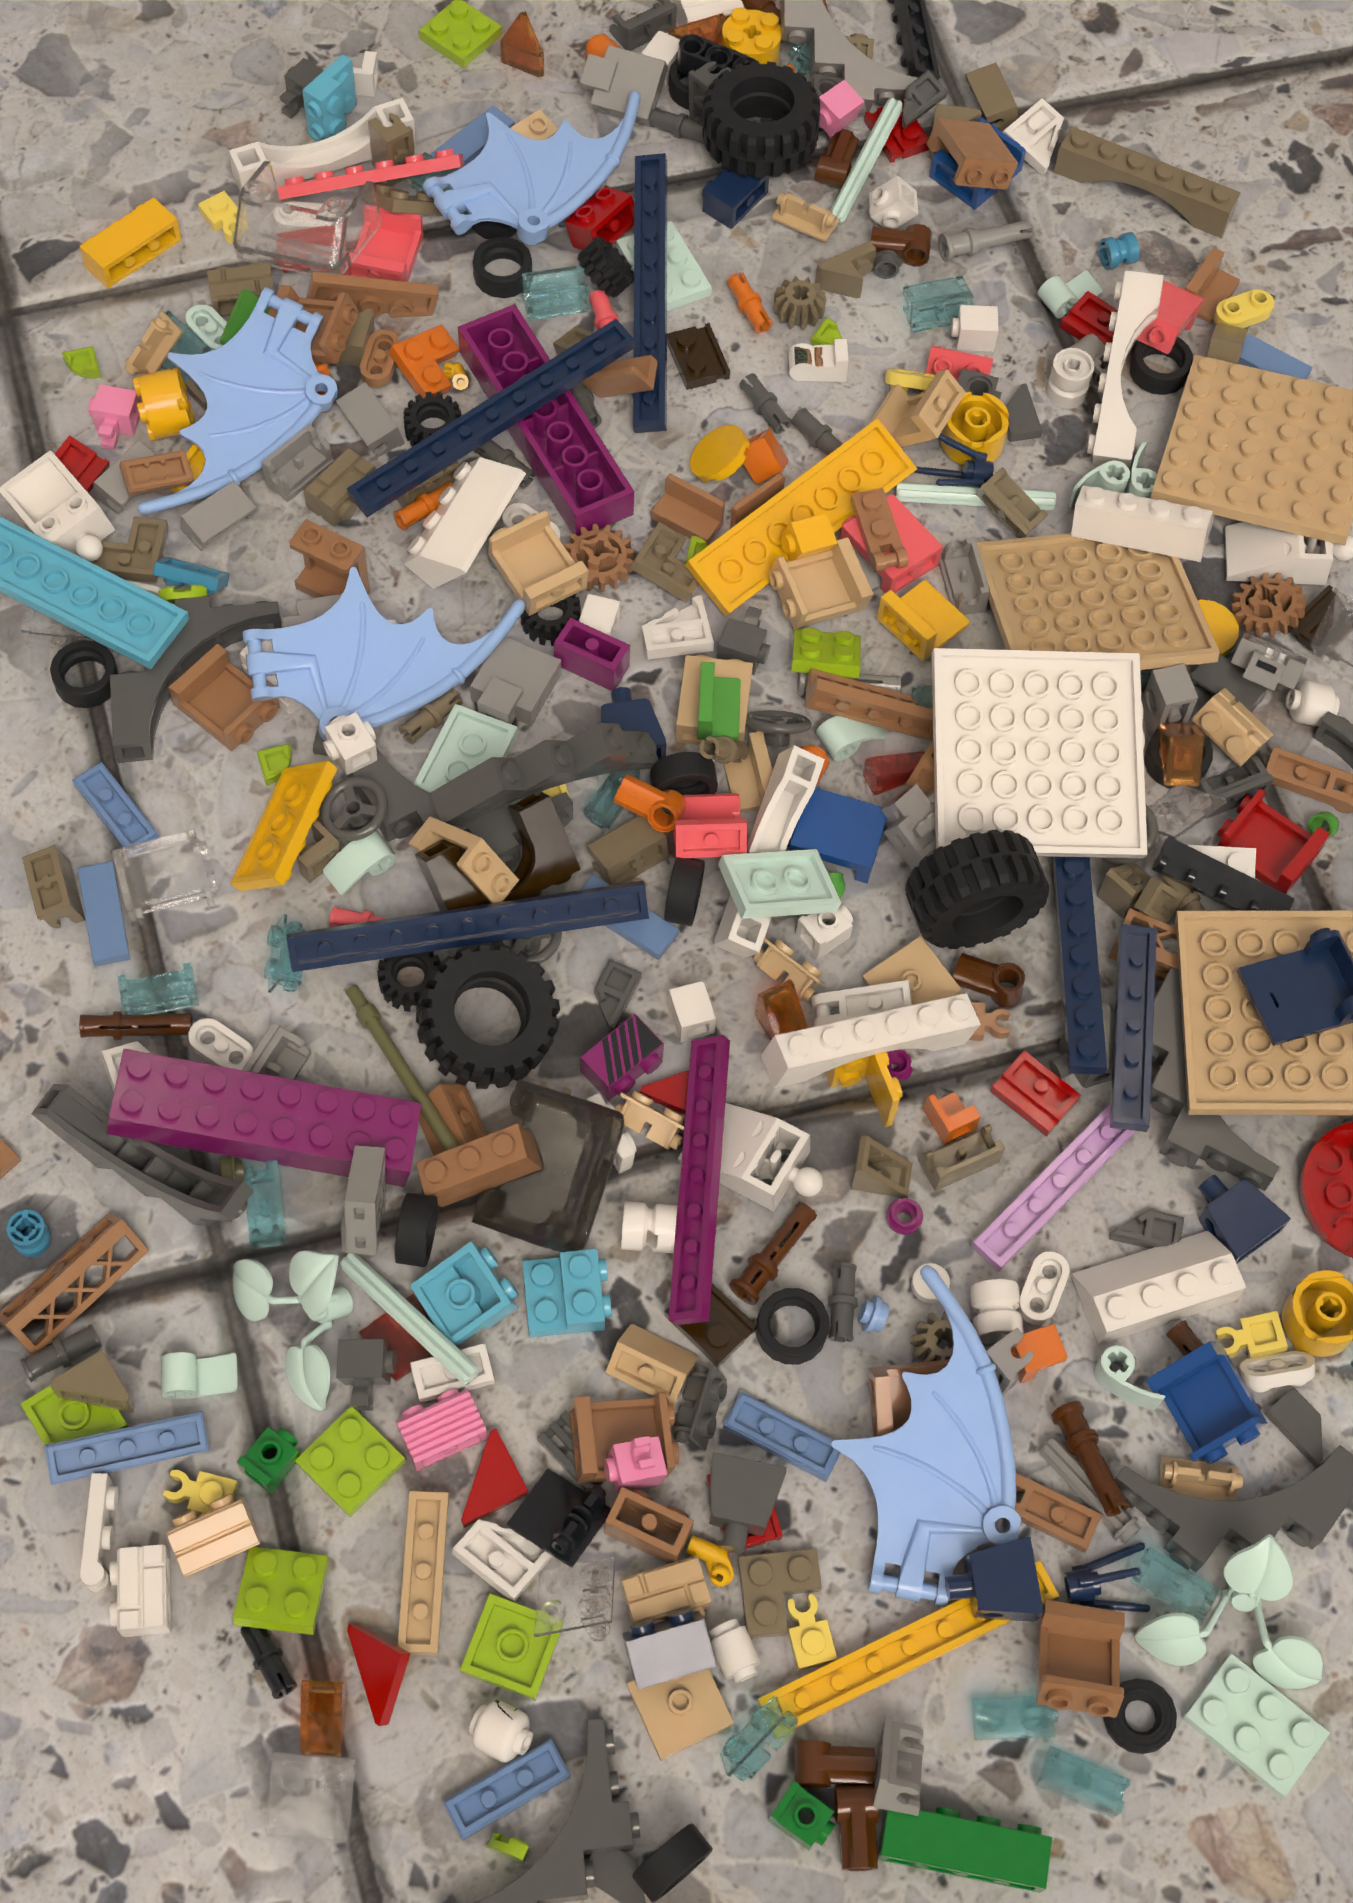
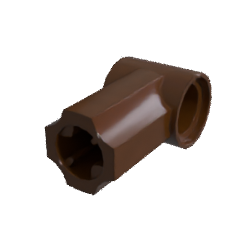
M842 129L833 135L826 154H822L819 158L814 177L815 182L842 188L851 171V162L859 143V139L854 136L852 131Z
M913 224L908 226L906 230L873 226L871 243L876 248V253L882 250L895 251L897 256L902 257L904 263L914 267L923 266L928 262L932 231L927 226Z
M962 953L956 964L953 979L963 988L990 996L995 1004L1001 1007H1011L1016 1005L1021 999L1025 974L1020 966L1014 963L997 965ZM1008 982L1015 987L1005 988L1000 983Z
M812 1740L795 1742L794 1781L801 1785L800 1787L828 1788L831 1787V1784H875V1748L831 1746L829 1742Z
M838 1785L834 1787L836 1824H839L841 1871H869L878 1869L876 1823L879 1821V1808L873 1807L875 1785Z

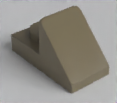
M868 241L817 264L815 283H820L821 290L860 298L863 276L873 270L876 248Z

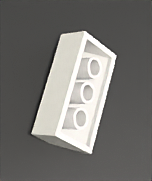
M482 457L470 463L463 462L453 474L455 481L452 486L447 487L438 498V502L441 503L438 509L430 513L423 523L425 530L421 536H417L409 545L407 551L410 554L405 560L404 565L433 589L466 574L526 473L521 469Z
M1082 485L1075 504L1071 536L1201 562L1214 515L1213 511L1201 509L1197 506H1185L1165 500L1140 497L1131 493H1119L1104 490L1100 487Z
M1209 1231L1183 1238L1178 1243L1169 1246L1154 1247L1071 1274V1279L1098 1345L1234 1302L1247 1288L1232 1253Z

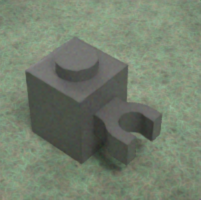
M303 58L284 75L286 91L280 95V101L286 104L282 108L283 114L293 118L301 106L304 108L302 90L324 71L323 69Z
M749 606L744 622L729 618L718 644L717 659H740L744 662L753 663V675H755L759 663L765 664L770 651V645L766 644L767 630L759 628L761 622L759 618L762 614L761 609Z
M338 1339L336 1378L345 1385H353L352 1407H356L357 1411H373V1385H390L391 1374H395L397 1370V1353L395 1350H392V1346L384 1339Z

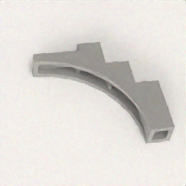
M780 0L781 40L789 41L792 44L810 42V76L820 74L843 78L865 101L858 115H862L867 111L870 112L873 102L885 105L890 98L900 101L904 100L906 87L918 79V77H911L890 70L865 56L837 28L822 0Z

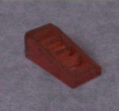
M925 751L883 755L865 759L863 777L873 796L906 785Z

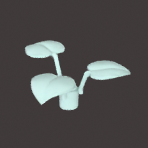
M311 1250L296 1253L290 1263L289 1280L292 1289L298 1296L289 1297L270 1295L273 1279L263 1264L253 1259L238 1260L233 1267V1292L240 1312L247 1319L259 1321L266 1318L269 1312V1303H301L309 1318L320 1323L317 1328L301 1340V1347L293 1346L288 1349L285 1368L288 1382L297 1397L313 1409L319 1411L326 1410V1398L330 1388V1366L324 1352L318 1346L310 1345V1343L324 1330L331 1329L333 1320L349 1316L353 1309L352 1297L348 1290L344 1287L333 1289L339 1255L324 1254Z
M1268 1534L1257 1543L1236 1552L1227 1560L1224 1566V1577L1228 1584V1589L1221 1591V1598L1203 1628L1199 1629L1198 1620L1190 1614L1169 1613L1147 1622L1135 1633L1136 1642L1160 1661L1175 1666L1190 1665L1199 1661L1205 1655L1206 1642L1203 1638L1211 1633L1226 1603L1230 1602L1238 1611H1255L1261 1640L1266 1648L1254 1654L1253 1665L1257 1673L1265 1681L1281 1688L1302 1689L1313 1686L1322 1680L1323 1660L1321 1653L1313 1643L1297 1636H1283L1274 1643L1269 1639L1260 1598L1267 1601L1280 1600L1290 1592L1293 1585V1573L1289 1560L1271 1534Z

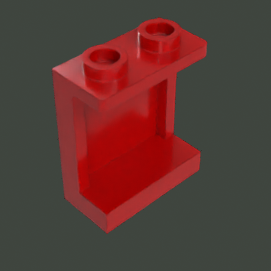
M1260 788L1253 798L1247 795L1236 810L1239 815L1234 821L1228 818L1217 833L1221 837L1217 846L1256 848L1255 878L1287 894L1321 852L1330 833L1318 827L1311 835L1265 804L1263 798L1266 792Z

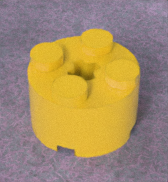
M743 7L735 8L732 11V15L723 24L721 45L759 61V64H767V61L776 62L778 66L781 47L779 18L774 13L747 10Z
M178 367L133 377L136 394L138 397L142 396V402L137 403L139 415L142 422H146L151 442L180 435V430L195 423L191 402L188 400L185 392L187 388Z
M966 392L941 434L977 452L987 453L986 461L994 462L999 458L1004 448L1009 428L1008 409L1001 400L991 394L983 393L982 396L972 395V392ZM940 441L941 448L954 462L963 466L966 460L971 461L973 459Z
M1330 1270L1313 1272L1303 1279L1285 1300L1282 1309V1324L1286 1335L1297 1351L1306 1352L1313 1356L1328 1357L1344 1351L1353 1342V1284L1344 1278L1345 1275Z

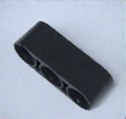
M695 34L683 36L678 45L677 67L680 73L687 77L690 71H696L709 62H716V69L710 73L717 74L720 70L727 67L732 70L735 65L743 64L745 66L749 65L750 62L757 61L752 57Z

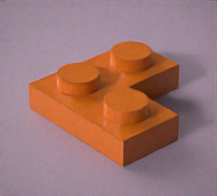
M443 325L391 346L388 353L418 395L421 394L422 398H426V392H431L432 397H436L437 392H441L444 395L450 391L452 384L438 364L456 357L460 349Z

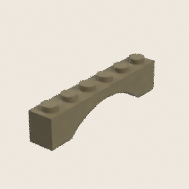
M1072 126L1060 145L1054 173L1079 183L1114 181L1142 188L1171 204L1194 228L1219 238L1223 237L1233 217L1241 193Z

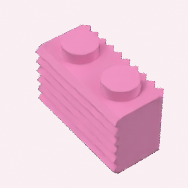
M458 1389L449 1390L437 1398L438 1403L425 1409L423 1405L413 1406L401 1414L402 1419L396 1421L398 1431L416 1471H420L431 1464L442 1461L444 1458H448L488 1439L486 1427L468 1389L459 1392Z

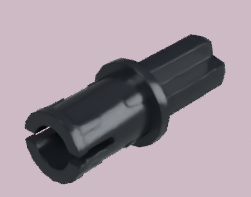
M242 1626L240 1633L255 1660L252 1665L255 1670L260 1669L272 1692L273 1698H282V1690H285L287 1695L294 1691L297 1684L292 1679L281 1658L283 1651L281 1648L275 1647L266 1629Z

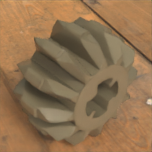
M795 276L792 282L784 279L781 287H777L774 293V314L778 315L780 324L789 322L790 329L796 325L800 326L804 331L807 324L815 327L818 319H822L825 314V292L821 291L820 283L811 284L809 277L802 281Z
M944 1311L941 1320H939L933 1312L929 1313L927 1323L918 1321L915 1326L918 1334H914L910 1338V1344L917 1347L913 1351L912 1357L913 1359L924 1358V1362L949 1360L953 1351V1336L947 1314ZM941 1339L949 1343L948 1346L945 1345L944 1349L936 1345L937 1342L940 1343Z

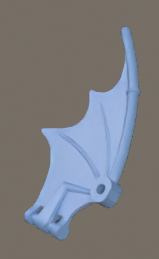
M632 91L628 96L625 115L619 126L610 134L595 139L582 136L572 128L567 120H564L552 137L545 140H534L518 134L492 113L487 112L485 119L489 135L482 152L470 163L443 177L433 176L428 178L422 188L427 196L434 198V205L445 219L451 221L450 226L457 235L464 234L476 223L491 221L516 228L519 239L528 245H535L545 241L548 237V229L574 213L599 189L612 171L619 167L620 159L634 127L641 99L640 94L637 91ZM449 186L451 190L444 192L443 189ZM467 211V212L469 213V215H465V214H461V213Z
M265 287L246 323L225 345L203 354L168 353V359L191 378L202 391L207 402V409L203 417L193 425L180 430L182 438L191 441L203 452L205 465L199 477L188 487L171 495L141 502L138 505L140 513L151 514L204 499L233 481L239 486L241 481L262 469V461L308 424L311 425L320 412L331 409L334 400L337 398V384L330 376L320 374L317 371L311 354V343L319 332L325 316L317 312L312 314L304 310L303 305L288 297L282 299L275 295L274 290ZM268 307L278 311L275 318L264 313ZM298 321L308 326L305 333L295 328ZM317 391H323V392H325L326 394H324V395H319V394H317L316 392H317Z
M351 567L345 590L340 599L322 616L294 626L275 629H249L242 632L243 641L248 645L249 652L246 655L248 676L253 681V688L250 689L251 700L265 701L282 697L295 700L315 715L319 721V735L324 741H326L325 727L333 719L342 715L348 716L356 712L361 721H368L372 728L387 724L434 701L456 685L464 684L465 678L493 652L525 610V602L521 599L514 601L498 625L484 637L467 644L450 643L441 637L434 621L433 609L428 608L412 622L394 624L387 621L372 604L357 568ZM271 640L273 652H263L261 642ZM276 675L277 687L267 686L266 677Z
M926 1265L920 1270L921 1277L944 1307L952 1328L953 1351L947 1366L937 1373L927 1375L905 1371L902 1373V1379L907 1386L911 1398V1412L909 1419L903 1426L894 1432L882 1436L833 1440L831 1446L858 1465L867 1477L876 1498L878 1516L877 1545L868 1592L880 1594L881 1590L895 1593L897 1598L919 1602L921 1598L934 1601L935 1606L946 1607L948 1598L945 1588V1577L952 1576L957 1563L968 1552L982 1544L992 1542L1000 1545L1017 1540L1022 1520L1015 1511L1016 1466L1004 1398L994 1371L996 1364L991 1363L974 1326L938 1272L931 1266ZM999 1518H1006L1008 1521V1527L1003 1532H998L995 1529V1522ZM886 1563L901 1565L898 1577L884 1574ZM925 1571L940 1574L937 1585L923 1582Z

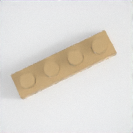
M409 1491L398 1646L411 1653L410 1655L438 1656L449 1506L448 1492Z

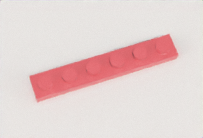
M453 149L435 152L436 158L424 160L423 154L405 157L406 164L394 166L393 160L375 163L376 169L364 171L363 165L344 168L346 175L335 177L333 170L315 173L316 180L304 182L303 176L285 179V186L277 187L279 199L282 200L465 166L463 153L454 155Z

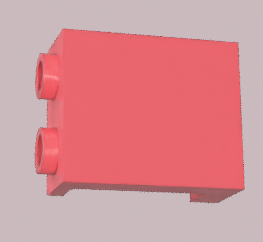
M362 204L360 209L361 224L351 252L345 251L342 258L343 275L408 282L424 237L422 216L418 214L393 213L378 206Z
M1163 280L1158 316L1143 330L1136 340L1165 354H1169L1184 328L1190 330L1193 326L1204 299Z
M891 494L887 497V501L902 545L907 551L909 563L908 567L897 569L896 566L886 567L885 571L878 572L882 577L880 589L884 593L890 589L897 593L937 567L943 546L894 494ZM853 515L843 523L840 539L849 538L851 545L871 565L855 515Z
M738 793L682 795L686 800V811L680 820H675V828L671 831L676 858H709L747 853L746 818H741L740 796Z

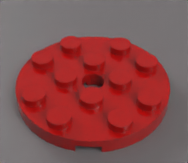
M1353 1122L1340 1125L1319 1139L1304 1161L1299 1181L1301 1203L1310 1224L1326 1243L1350 1258H1353Z

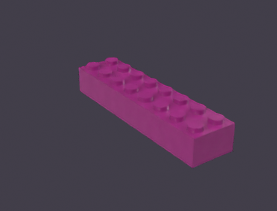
M515 304L458 326L459 352L488 399L550 360ZM570 390L508 428L509 433L532 470L536 472L537 478L571 533L580 536V527H585L588 531H592L593 524H597L599 529L607 524L611 525L634 515L633 488Z
M123 1048L108 1119L107 1134L349 1177L355 1145L384 1147L386 1184L404 1187L411 1173L421 1103Z

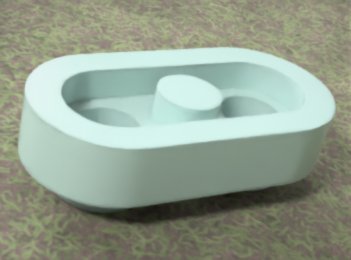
M208 305L191 307L185 315L188 332L208 352L223 346L220 343V338L227 322Z

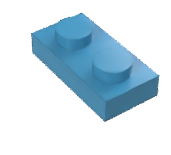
M170 557L156 561L153 575L163 577L164 582L170 585L182 586L184 583L204 585V587H207V594H215V591L217 592L228 586L230 574Z

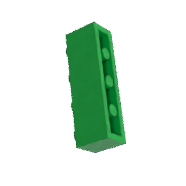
M941 1807L936 1808V1813L919 1810L918 1816L884 1810L877 1854L880 1861L1036 1893L1046 1889L1052 1837L1041 1835L1042 1828L1017 1824V1830L1001 1827V1820L997 1818L977 1816L976 1821L961 1819V1812Z

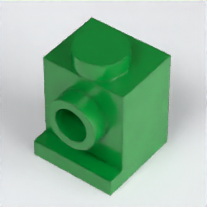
M267 1427L244 1456L241 1455L236 1462L242 1473L269 1494H272L296 1465L294 1460L300 1456L299 1450L295 1448L298 1440L281 1427L277 1432ZM270 1448H275L277 1455L274 1458L266 1459L263 1457Z
M793 1781L768 1821L809 1851L814 1842L822 1846L832 1832L835 1824L829 1819L834 1811L801 1788V1785ZM802 1809L811 1811L813 1822L803 1824L798 1818L799 1811Z

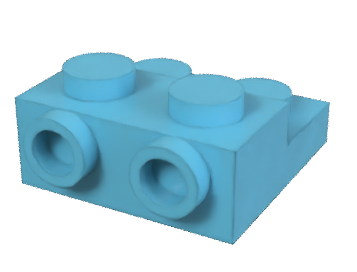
M344 54L337 58L302 90L307 131L311 138L317 142L345 130V114L350 113L357 104L352 59Z
M472 1241L409 1285L435 1327L456 1347L482 1328H491L519 1308L514 1301V1298L519 1295L516 1288L507 1277L500 1279L494 1270L499 1263L487 1246L481 1249Z
M597 1249L560 1252V1257L522 1261L529 1338L605 1330V1318L612 1317L610 1294L602 1295L601 1281H608L606 1258L598 1259Z

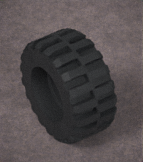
M753 61L745 66L743 64L735 65L731 71L725 70L718 76V79L715 78L709 85L703 99L704 145L710 156L718 164L722 162V167L729 172L734 170L737 171L739 176L747 177V175L755 176V179H764V176L780 177L783 172L789 174L795 171L798 165L802 166L810 159V156L817 147L820 98L812 83L807 81V78L799 71L794 73L791 67L786 65L780 67L776 65V62L767 61V64H759V61ZM754 117H765L774 119L776 121L768 123H758L746 119Z
M988 830L987 833L981 834L977 832L963 839H955L951 841V844L935 849L932 855L925 856L919 862V866L914 867L910 872L905 891L922 937L936 947L958 949L963 946L970 948L975 947L976 944L992 942L993 939L1000 936L1005 937L1011 934L1012 930L1020 929L1026 925L1030 918H1035L1039 914L1040 908H1044L1050 886L1029 839L1011 830H1004L1003 832Z
M489 943L477 944L475 950L472 951L466 946L457 950L454 957L447 956L442 960L437 970H433L427 980L416 1011V1023L419 1024L417 1031L419 1043H425L427 1048L424 1053L430 1062L436 1060L440 1064L438 1071L444 1076H447L449 1072L457 1076L456 1083L466 1086L468 1081L476 1083V1089H487L490 1084H495L497 1088L508 1086L512 1080L518 1082L538 1066L554 1042L553 1038L558 1031L560 1022L556 1018L560 1011L559 1000L553 999L552 996L556 990L552 980L544 981L542 975L545 970L539 963L533 967L526 962L529 955L522 951L516 956L509 953L510 946L499 944L496 950H491ZM473 988H491L503 993L513 1002L520 1016L521 1026L516 1037L511 1042L499 1046L483 1045L470 1039L460 1029L454 1015L455 1004L460 995Z

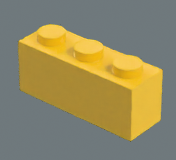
M153 197L144 204L137 206L135 210L120 220L113 222L94 237L86 240L79 247L84 267L109 289L182 239L178 219Z

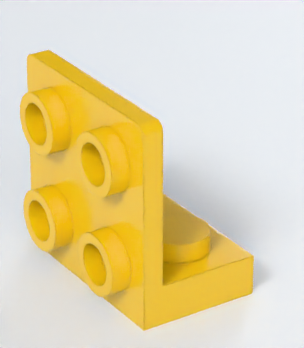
M926 580L920 582L900 598L890 589L881 596L877 620L922 662L932 655L934 648L943 647L965 630L970 622L967 617Z
M887 1052L864 1057L826 1072L831 1088L842 1085V1087L853 1086L865 1077L884 1127L893 1124L895 1114L898 1112L900 1098H902V1089L896 1077L891 1078L887 1068L889 1065Z

